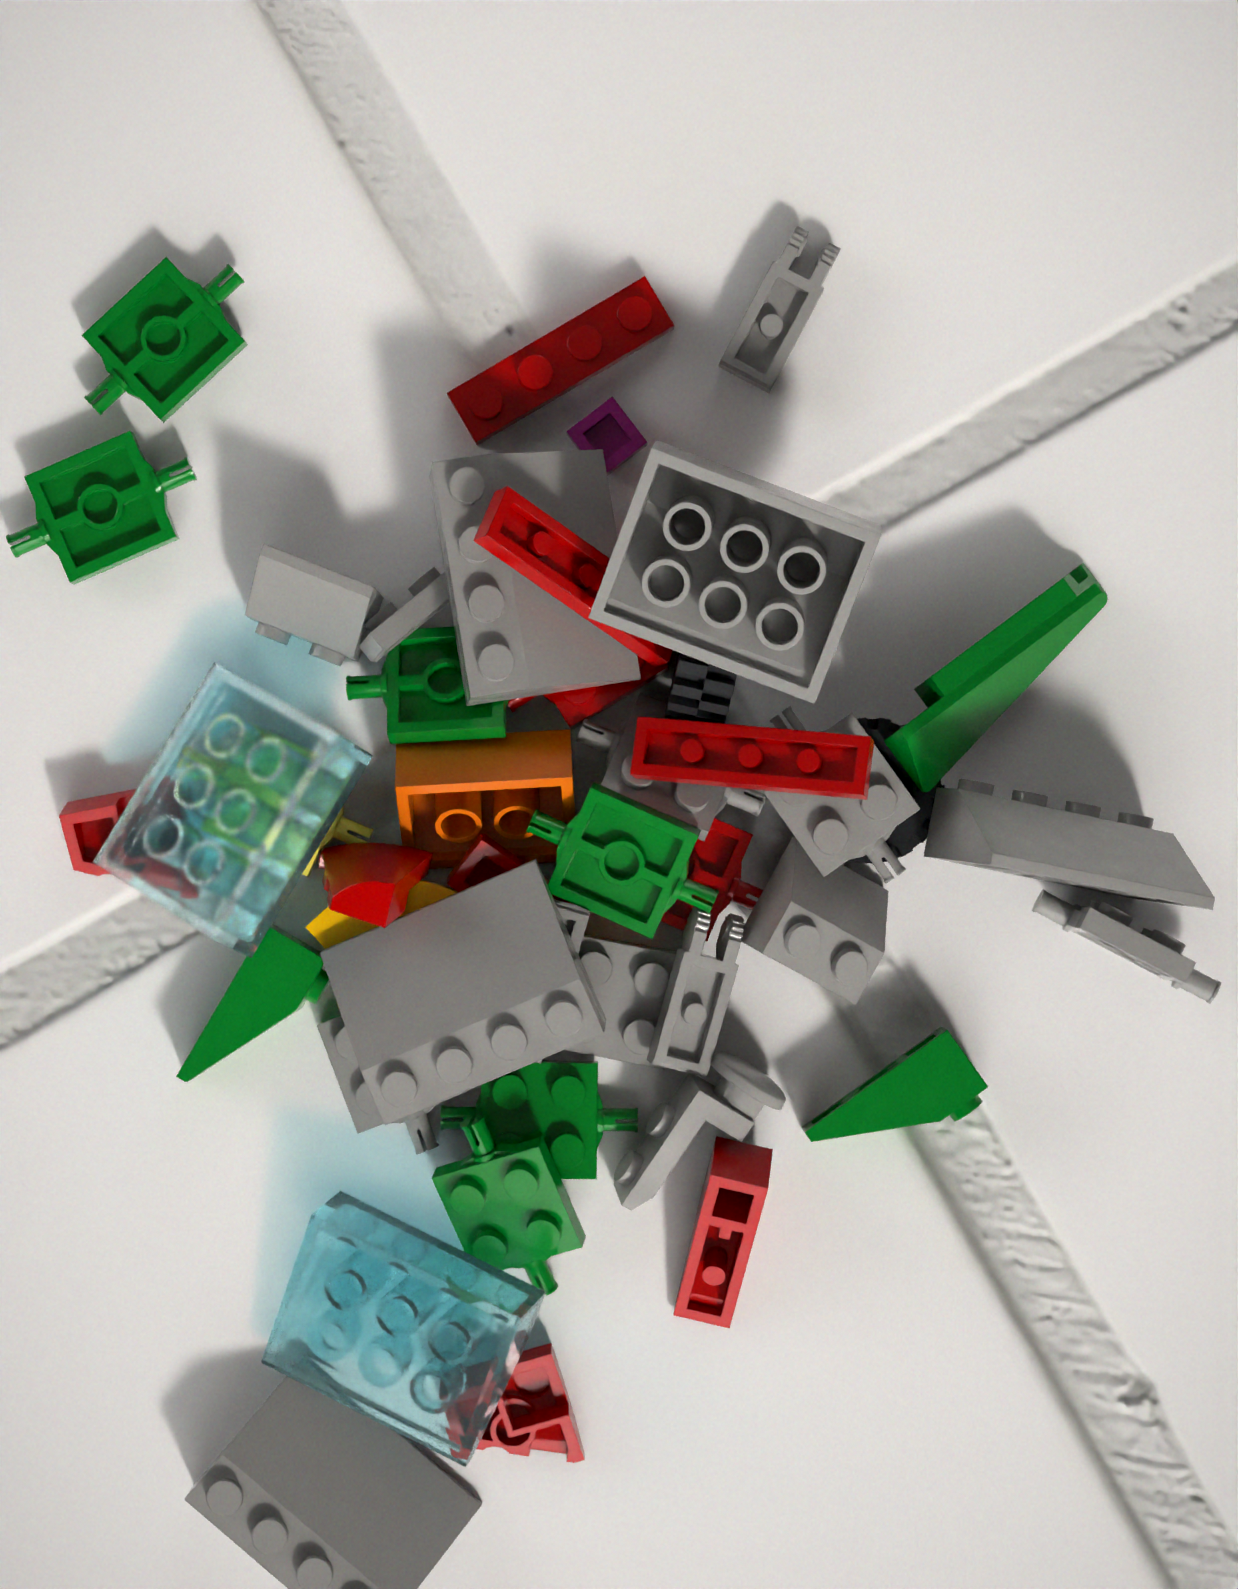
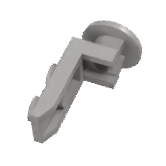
M716 1052L713 1055L711 1065L723 1076L718 1084L714 1086L699 1076L688 1073L668 1104L663 1102L653 1111L646 1126L647 1135L637 1150H629L620 1160L614 1173L615 1182L613 1185L621 1205L629 1210H633L652 1199L705 1121L742 1142L754 1125V1120L764 1105L776 1110L782 1109L786 1101L783 1091L771 1078L747 1061L727 1052Z

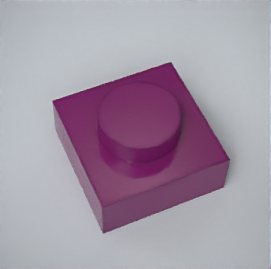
M613 397L609 398L566 431L567 436L578 450L603 449L607 476L645 448L648 443Z

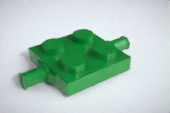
M165 257L81 335L101 356L106 371L110 374L84 398L102 415L121 395L127 392L129 395L143 401L163 423L167 421L248 345L227 322L220 306L245 281L227 264L203 288L200 284L186 278Z
M128 431L24 476L35 501L37 523L11 535H6L8 544L12 545L10 549L16 558L47 544L59 556L69 582L75 585L180 539L167 511L166 492L190 481H195L197 477L187 457L156 471L145 460L134 433Z
M454 626L419 628L387 653V658L381 669V675H349L346 677L348 701L368 698L383 699L387 709V736L390 744L506 737V706L509 700L471 706L466 705Z
M595 782L590 787L581 810L568 824L536 809L526 831L558 845L556 867L548 883L551 894L651 939L654 937L663 914L675 904L677 899L702 909L709 914L719 893V890H714L687 877L689 873V857L701 832L700 829Z
M542 1060L541 1064L534 1062L482 1084L481 1093L475 1107L441 1105L440 1117L463 1118H442L440 1121L441 1130H463L460 1126L463 1120L472 1115L474 1119L476 1114H483L494 1143L517 1144L543 1136L561 1179H597V1148L602 1139L603 1131L638 1133V1121L616 1120H638V1108H603V1102L598 1092V1061Z
M476 1114L474 1119L472 1115L463 1120L460 1126L473 1152L463 1160L436 1167L432 1176L433 1183L476 1278L508 1268H524L534 1289L535 1296L543 1297L544 1292L547 1296L558 1288V1283L555 1281L546 1260L551 1256L582 1248L586 1238L584 1230L543 1136L517 1144L494 1143L484 1120V1115Z

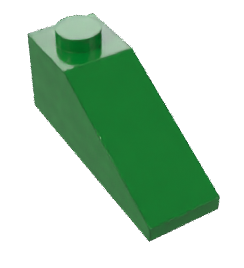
M272 923L265 924L176 1077L184 1082L196 1078L303 1008L306 1001L316 1005L330 983L320 951Z
M940 1027L801 1128L810 1141L815 1142L940 1122L949 1115L955 1122L971 1113L983 1102L978 1094L987 1089L988 1085L949 1031Z

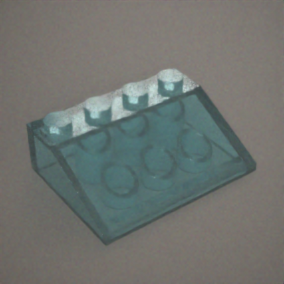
M214 662L93 862L213 940L252 958L373 755L339 733Z
M340 1191L311 1215L261 1363L466 1467L474 1455L527 1344L546 1292Z

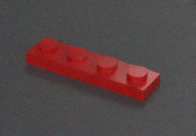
M644 276L447 392V396L476 445H479L674 330V324Z
M509 486L494 492L475 535L474 542L652 666L656 667L669 662L673 650L588 618L608 566L609 557Z
M638 716L630 775L635 779L867 800L874 740L871 736Z

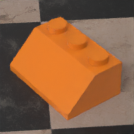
M570 729L506 733L504 738L396 744L395 791L402 846L433 853L429 869L455 868L480 834L484 833L525 863L535 859L538 863L556 862L558 845L526 831L536 809L567 824L576 815Z

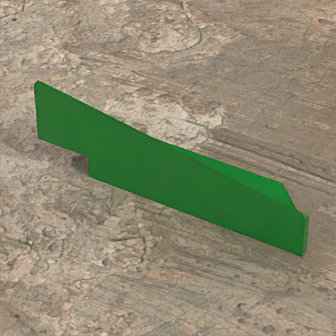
M1084 563L914 688L915 692L927 706V709L885 739L884 742L921 791L929 792L1106 605L1107 593Z

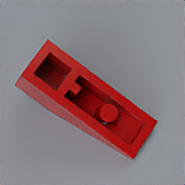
M716 1136L676 1298L674 1316L730 1328L769 1187L773 1149Z

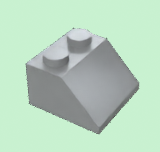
M263 544L245 616L258 622L255 633L284 645L288 644L291 636L312 643L308 654L341 667L344 657L359 662L363 652L359 646L370 633L365 624L379 611L384 598L373 586Z
M792 837L744 925L741 942L846 1000L857 1004L884 955L889 891L844 865L839 866L823 877L798 840Z

